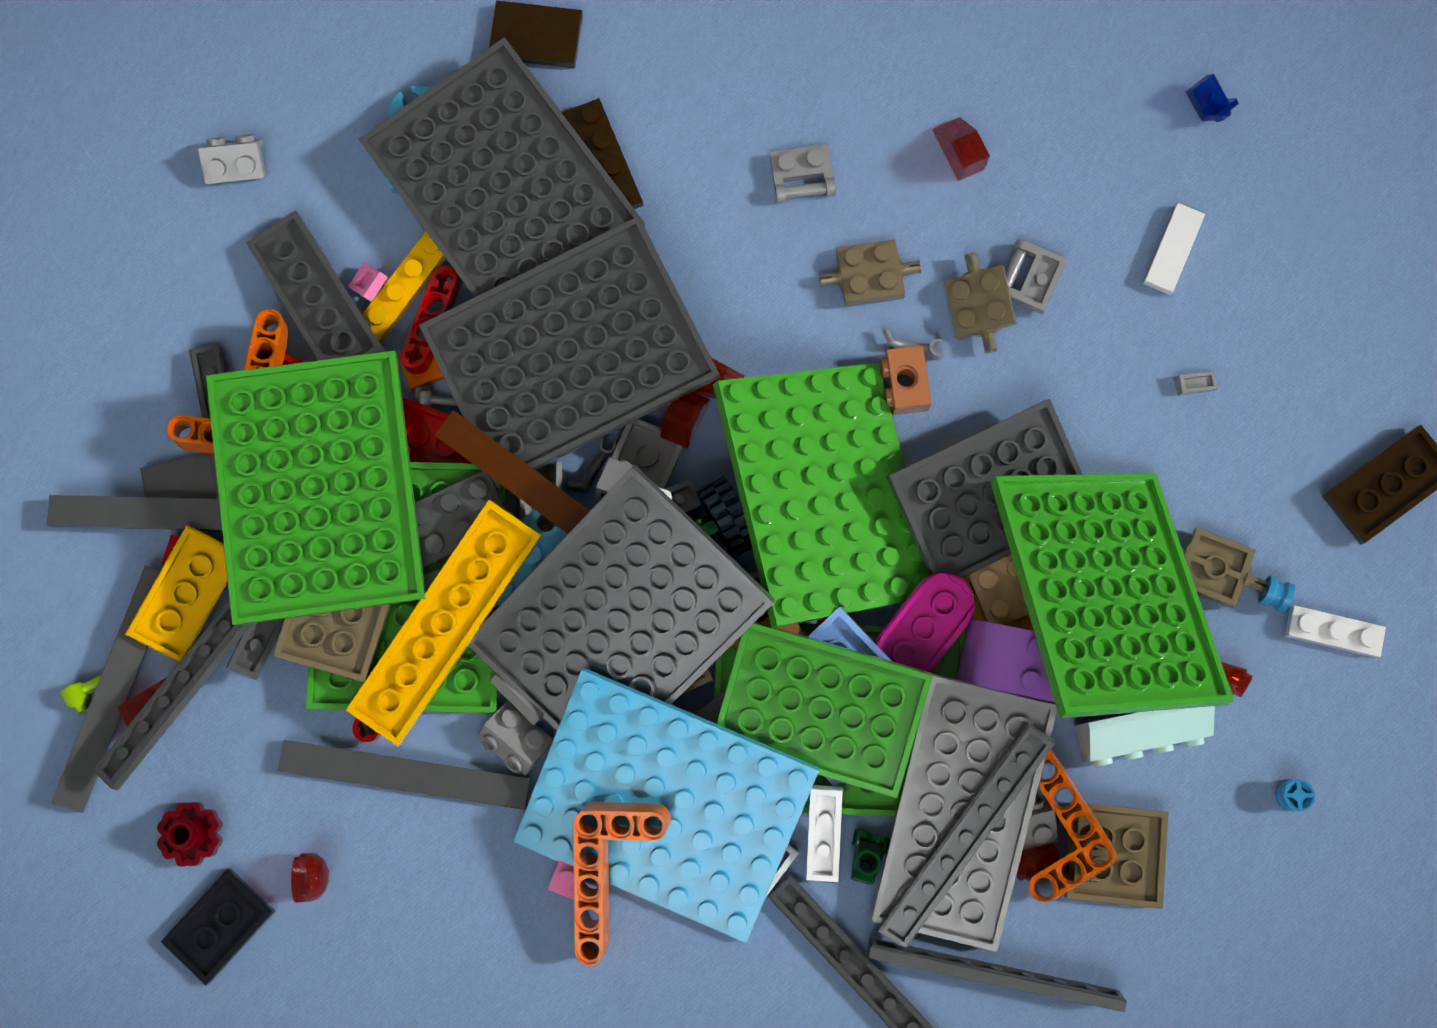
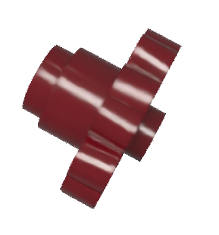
M201 802L179 803L176 811L165 812L162 820L158 823L157 830L162 836L157 841V847L161 850L162 856L165 859H175L176 864L180 867L199 866L202 864L204 857L208 858L216 855L218 848L223 842L222 837L217 833L221 830L223 823L218 818V814L214 809L205 810Z

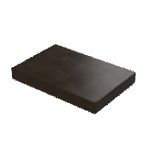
M496 0L489 48L505 37L524 63L575 68L583 12L577 9Z

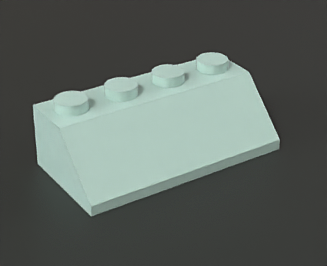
M1215 706L1136 712L1075 725L1083 762L1093 761L1094 767L1112 764V757L1124 755L1125 760L1144 757L1143 751L1154 748L1155 754L1173 751V744L1185 742L1186 747L1205 744V737L1214 736Z

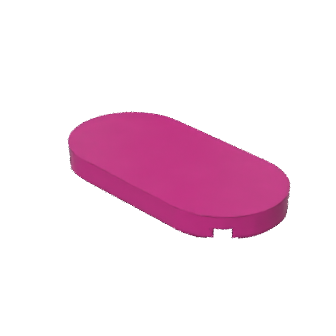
M941 572L927 576L915 587L876 637L874 643L892 662L931 672L973 618L975 605L971 587L965 580L951 573Z

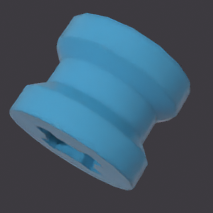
M1269 575L1265 579L1268 581L1265 591L1263 593L1259 591L1258 604L1263 606L1272 605L1276 611L1283 613L1287 610L1293 599L1295 585L1290 582L1281 583L1276 577Z
M1289 779L1278 785L1275 797L1280 807L1285 810L1305 811L1312 807L1315 802V791L1305 780Z

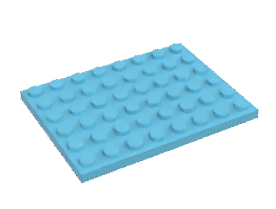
M583 668L513 842L558 862L560 860L574 866L573 823L584 805L590 802L661 804L668 808L671 813V823L661 839L657 841L608 840L609 884L747 943L820 768ZM584 815V820L588 825H598L594 816ZM619 815L615 817L616 822L620 826H630V822L625 816ZM651 816L647 818L650 826L654 828L662 827V822L657 817ZM590 846L584 847L588 856L598 857L596 849Z

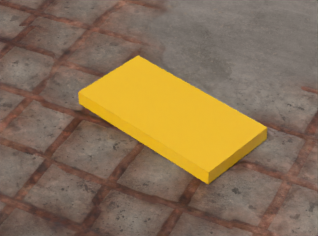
M186 525L125 635L180 662L196 642L228 585L224 543L190 525Z

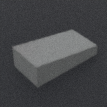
M1214 371L1183 374L1174 378L1178 396L1218 389Z

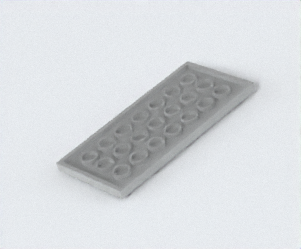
M933 674L908 762L873 908L872 922L882 923L1025 724L1029 722L1051 737L1057 714L1055 702L979 687L970 682ZM1045 758L917 933L994 952L998 951Z

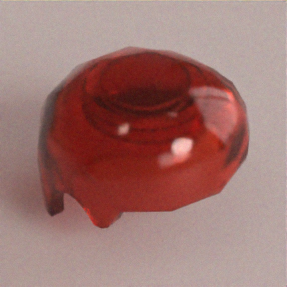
M301 853L300 857L293 859L291 893L295 903L315 901L327 889L330 871L326 861L317 853Z

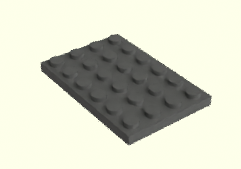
M1047 399L888 474L886 479L929 575L944 572L964 578L1011 554L990 483L995 476L1083 475L1053 404L1050 399Z

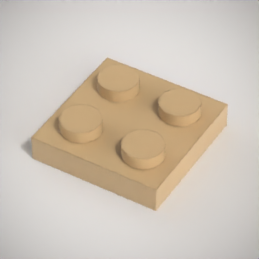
M1011 554L966 576L986 622L1003 625L1029 614Z

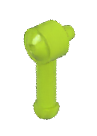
M102 674L85 683L79 682L67 685L60 692L66 707L75 709L78 714L86 712L88 694L96 690Z

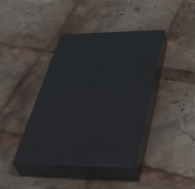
M230 868L200 898L161 943L207 986L276 911Z

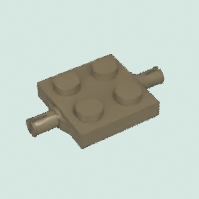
M895 239L836 247L837 272L819 274V281L821 287L838 284L843 293L845 307L898 300L905 297L903 276L921 273V265L919 260L902 263L897 253Z
M973 252L970 255H964L968 272L960 277L944 281L955 335L958 340L972 336L982 337L984 352H996L994 333L1002 328L1017 324L1005 267L999 265L988 269H979L977 253Z
M1198 527L1193 530L1189 544L1184 549L1182 548L1199 596L1234 608L1237 605L1240 593L1246 586L1261 593L1265 591L1268 581L1251 575V562L1255 549Z

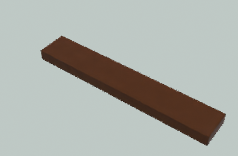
M454 410L436 432L435 436L567 534L590 512V510Z

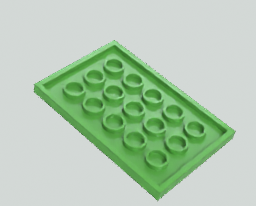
M754 622L741 636L717 724L819 767L818 775L897 798L933 673Z

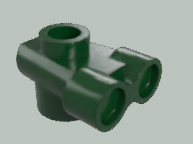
M862 830L854 831L851 845L855 846L851 880L874 885L883 855L887 854L889 838L873 835ZM861 862L868 863L870 865V872L862 871L859 864Z

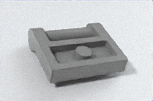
M828 144L770 152L777 203L786 202V199L820 194H826V196L836 195ZM820 177H823L824 182L784 186V182Z
M1018 239L1014 244V254L1006 270L1011 299L1016 304L1043 314L1067 258L1025 240ZM1025 256L1032 257L1034 260L1021 290L1018 291L1012 288Z

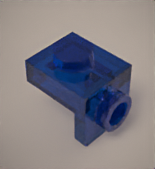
M1207 74L1185 91L1201 121L1215 120V122H1220L1228 118L1232 114L1231 110L1239 104L1237 98L1227 99L1214 74Z

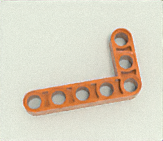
M266 309L257 315L244 370L283 365L289 338V328L278 311ZM279 324L275 330L266 331L270 325ZM272 352L269 358L265 360L260 359L263 353ZM178 415L169 421L167 433L181 449L214 455L213 442H210L212 437L210 418ZM191 428L188 436L180 438V434L184 429Z
M1052 749L1047 754L1045 762H1052L1054 764L1055 773L1049 779L1041 777L1039 788L1078 849L1031 878L1029 892L1039 902L1056 900L1106 870L1116 860L1114 845ZM1063 789H1069L1073 795L1072 803L1067 807H1062L1057 802V794ZM1082 816L1086 817L1091 824L1090 831L1085 835L1078 834L1074 828L1075 821ZM1099 844L1105 846L1109 852L1107 861L1102 864L1097 863L1092 857L1093 848ZM1071 861L1076 862L1081 868L1080 877L1076 880L1069 879L1065 874V866ZM1042 878L1049 879L1053 884V892L1048 897L1041 895L1037 888L1038 882Z
M590 802L584 805L575 817L573 823L575 955L583 965L592 966L599 963L609 945L608 840L657 841L661 839L671 823V813L665 806L652 803ZM584 815L594 816L598 825H588L584 820ZM619 815L625 816L629 820L630 826H620L616 822L615 817ZM651 816L657 817L662 822V827L654 828L650 826L647 818ZM590 846L596 849L598 857L588 856L584 847ZM591 878L595 880L598 888L588 887L585 879ZM585 910H593L597 913L599 919L592 920L588 918ZM585 942H594L599 950H590Z

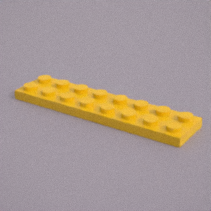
M488 500L426 591L425 599H421L346 711L396 746L401 745L474 638L480 626L489 616L540 541L542 535L493 501Z

